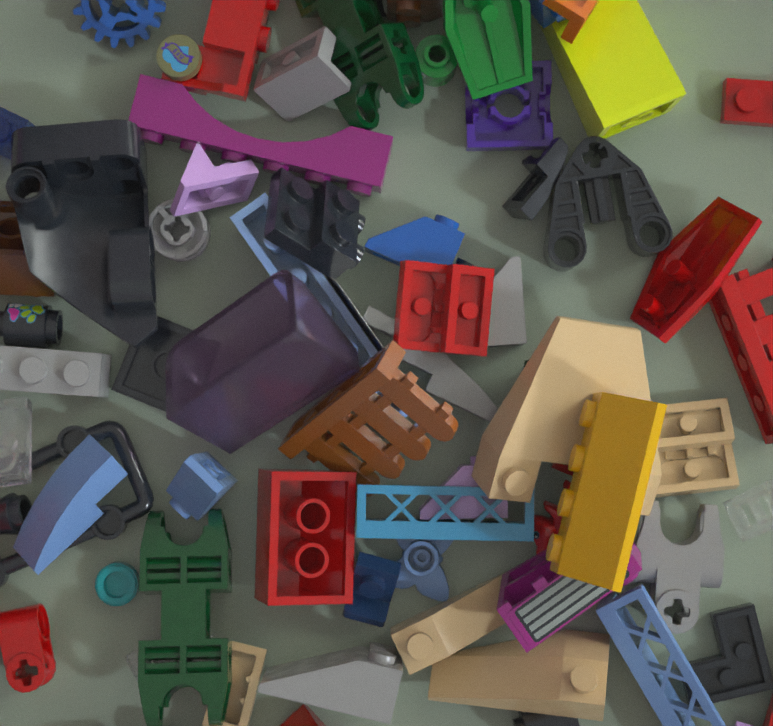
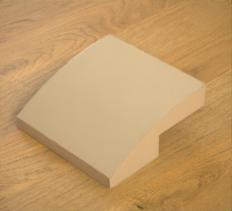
M728 398L666 404L667 408L657 445L662 477L655 498L737 489L740 483L732 447L735 435Z

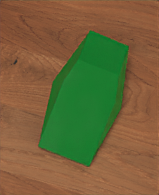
M443 0V29L473 100L533 81L531 10L529 0Z

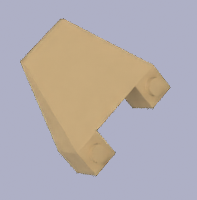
M556 316L482 434L471 476L488 498L530 503L541 462L568 465L573 446L575 444L581 445L585 427L579 425L580 415L585 400H592L593 393L605 392L651 401L642 336L638 328ZM658 446L640 514L644 516H650L662 477Z

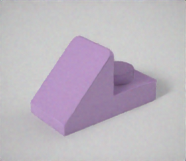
M197 143L178 186L170 212L175 217L247 201L258 177L259 170L252 160L236 163L227 162L214 167L201 145Z

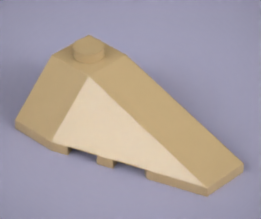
M566 629L557 631L527 653L517 639L457 651L451 656L432 664L428 700L603 721L610 635Z

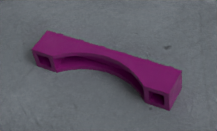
M140 74L128 120L137 124L143 141L149 144L162 146L164 140L180 143L179 149L181 151L192 154L196 144L199 143L204 151L208 150L222 154L221 160L225 162L236 163L252 160L253 162L263 164L262 170L271 174H275L282 167L287 171L305 174L304 180L320 186L325 180L347 185L346 190L350 193L370 197L372 191L381 193L393 147V136L353 126L335 134L309 141L277 142L258 139L235 131L213 118L192 98L182 84Z

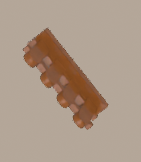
M392 340L295 420L278 450L291 460L305 449L308 452L306 457L313 463L319 461L330 471L357 472V493L358 484L380 485V479L374 472L375 470L385 478H398L405 467V460L399 454L400 452L415 461L425 459L431 448V441L425 434L428 432L439 441H450L458 429V421L451 414L454 409L446 401L440 405L416 384L418 380L416 375L411 371L404 374L398 369L406 351ZM394 403L416 423L413 425L390 404ZM368 423L372 428H374L379 434H381V435H382L385 439H387L390 443L387 444L385 441H383V440H382L379 436H377L372 430H370L365 424ZM343 442L348 448H350L354 453H356L360 458H362L364 462L360 461L356 456H354L340 443ZM366 494V497L373 496L374 494Z

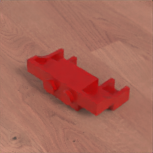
M212 0L203 37L204 46L198 45L202 54V65L199 72L186 81L172 80L164 73H162L161 79L182 84L188 92L205 96L207 93L246 102L254 65L258 63L260 52L267 53L270 45L272 28L267 27L270 11H277L280 0Z

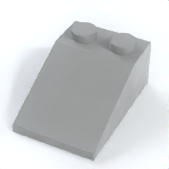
M371 642L369 648L356 646L267 667L260 682L258 693L390 724L403 672L402 658L400 655L395 654L396 648L383 643Z

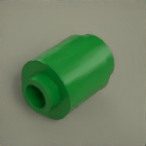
M440 34L429 35L422 39L415 53L419 60L423 83L432 87L443 86L454 77L457 68V61L446 36ZM439 56L442 57L444 60L441 62H433L430 60L429 57Z

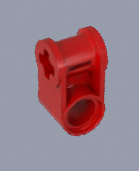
M37 603L0 612V647L9 685L14 690L25 693L47 684L55 675L56 661L50 638L49 618L43 604ZM25 666H36L38 674L26 673Z

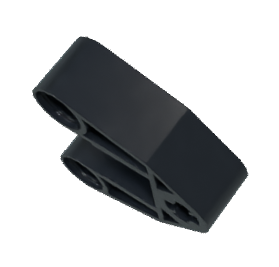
M590 136L579 143L550 194L543 257L546 264L556 271L566 272L573 269L584 259L587 253L583 227L585 220L578 187L580 185H584L590 224H603L616 220L609 180H614L620 219L624 224L627 244L634 254L640 257L656 255L663 251L672 240L673 230L642 169L608 140L600 136ZM589 150L594 151L593 157L598 154L601 158V161L595 168L589 167L591 161L587 164L583 161V157ZM649 225L658 232L659 241L655 247L647 246L641 241L640 229L642 226ZM566 240L574 246L575 257L572 261H562L555 255L554 245L556 241Z

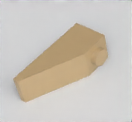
M502 574L390 627L391 637L409 675L451 656L505 624V621L497 611Z

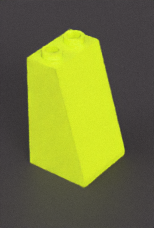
M599 0L572 44L561 38L569 20L555 21L544 29L541 26L588 137L600 136L607 139L670 112L686 95L679 77L637 0Z

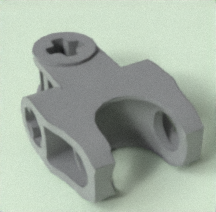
M654 500L650 516L640 515L634 543L641 552L642 570L632 582L649 583V596L671 633H685L692 629L698 620L700 587L720 588L722 584L725 548L721 537L718 505L700 504L697 511L695 530L692 535L682 542L673 543L666 539L661 531L659 501ZM675 599V602L682 606V611L675 612L672 619L671 616L664 612L665 607L672 606Z

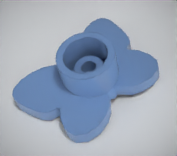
M396 539L398 545L403 550V557L396 561L402 563L395 587L405 589L416 585L417 590L422 595L437 601H447L449 598V586L440 563L443 561L441 555L448 549L453 540Z

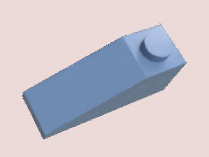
M206 451L190 455L183 462L166 491L173 497L169 501L170 505L182 517L188 520L193 516L198 521L209 512L238 480Z

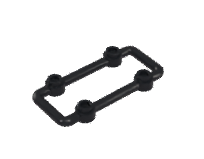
M108 420L89 428L78 425L68 426L59 433L56 442L0 466L1 485L58 459L67 458L89 434L97 442L107 438L112 439L124 470L128 473L127 477L137 500L123 507L113 504L99 507L104 514L65 550L95 537L103 540L117 538L124 533L128 523L143 517L153 507V491L127 431L118 422ZM18 553L3 559L0 558V587L5 585L10 574L29 566Z

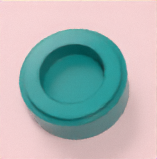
M113 562L102 568L95 580L96 593L107 605H125L138 594L140 576L132 565L126 562Z

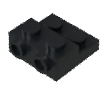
M281 167L271 176L264 238L335 280L347 269L356 267L362 259L364 248L357 242L358 235L365 225L366 218L359 213L360 201L349 191L337 187L328 180H325L315 189L303 178L296 177Z

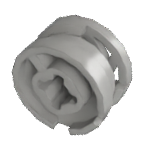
M174 199L167 200L159 204L149 217V226L152 229L155 250L169 260L176 262L192 261L201 256L209 245L211 238L210 223L202 211L174 217L170 212Z

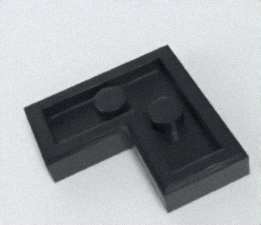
M749 602L709 612L719 654L688 662L712 703L773 689V678L755 605ZM682 681L689 705L692 690L686 682ZM696 699L694 707H701Z

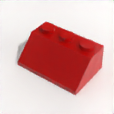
M258 468L255 599L267 606L353 604L357 472Z

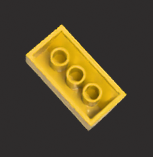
M605 392L593 393L592 400H585L579 420V425L585 427L581 445L575 444L573 446L568 464V470L574 472L570 489H563L557 508V515L562 516L559 533L551 535L546 551V560L551 561L549 570L559 575L621 593L665 417L666 404Z

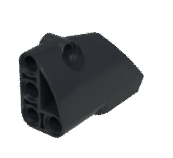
M114 119L30 126L15 130L11 134V175L6 182V191L15 208L29 271L81 313L121 340L137 348L158 330L155 247L152 229L149 226L147 150L139 127L132 121ZM38 192L34 197L25 199L29 194Z

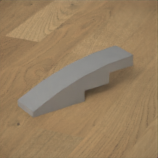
M369 305L363 316L367 325L393 338L395 319ZM405 350L406 354L402 362L431 375L424 391L491 422L498 408L481 387L445 353Z

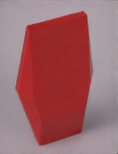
M718 196L677 234L663 251L658 253L630 319L666 344L717 293L757 232L762 221L755 215Z

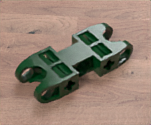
M295 0L301 18L320 17L323 26H326L336 36L331 62L350 80L351 87L349 92L333 100L350 126L369 131L378 126L380 117L378 109L381 108L379 98L382 88L386 94L390 93L397 105L403 109H410L421 103L424 97V83L419 60L405 24L384 23L376 0ZM358 108L360 109L364 119L361 117Z
M210 509L208 525L203 526L202 534L198 540L183 546L175 544L171 539L170 532H166L164 511H150L145 523L140 547L139 591L145 595H161V640H138V688L147 726H162L164 708L169 707L173 694L181 688L193 687L200 694L203 705H207L209 726H222L232 686V640L229 638H210L211 593H232V549L224 512L222 509ZM196 659H221V661L192 662V660ZM180 660V662L151 663V661Z

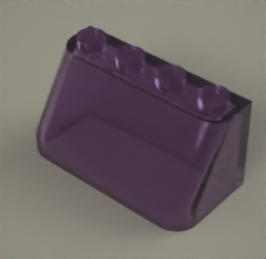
M280 270L173 346L165 364L166 419L231 454L358 373L360 367L357 350L305 283L288 270Z

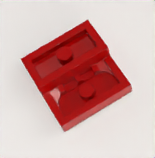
M411 260L400 261L393 341L404 350L487 357L495 269L459 264L444 265Z

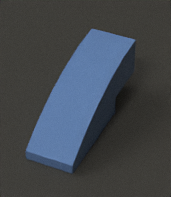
M90 434L67 456L50 477L34 501L13 546L37 575L104 514L96 504L128 475L114 457Z

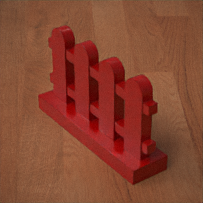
M773 267L750 276L747 268L728 275L717 293L708 301L765 444H773V313L766 316L760 300L773 295Z

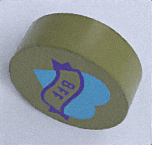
M171 35L165 38L157 49V63L162 72L172 80H189L201 68V51L196 42L186 35Z

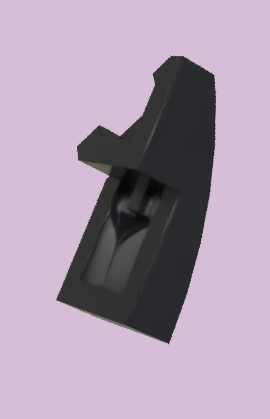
M561 137L552 140L539 158L529 155L522 160V164L531 174L526 177L502 205L513 218L532 221L550 196L562 171L569 147Z

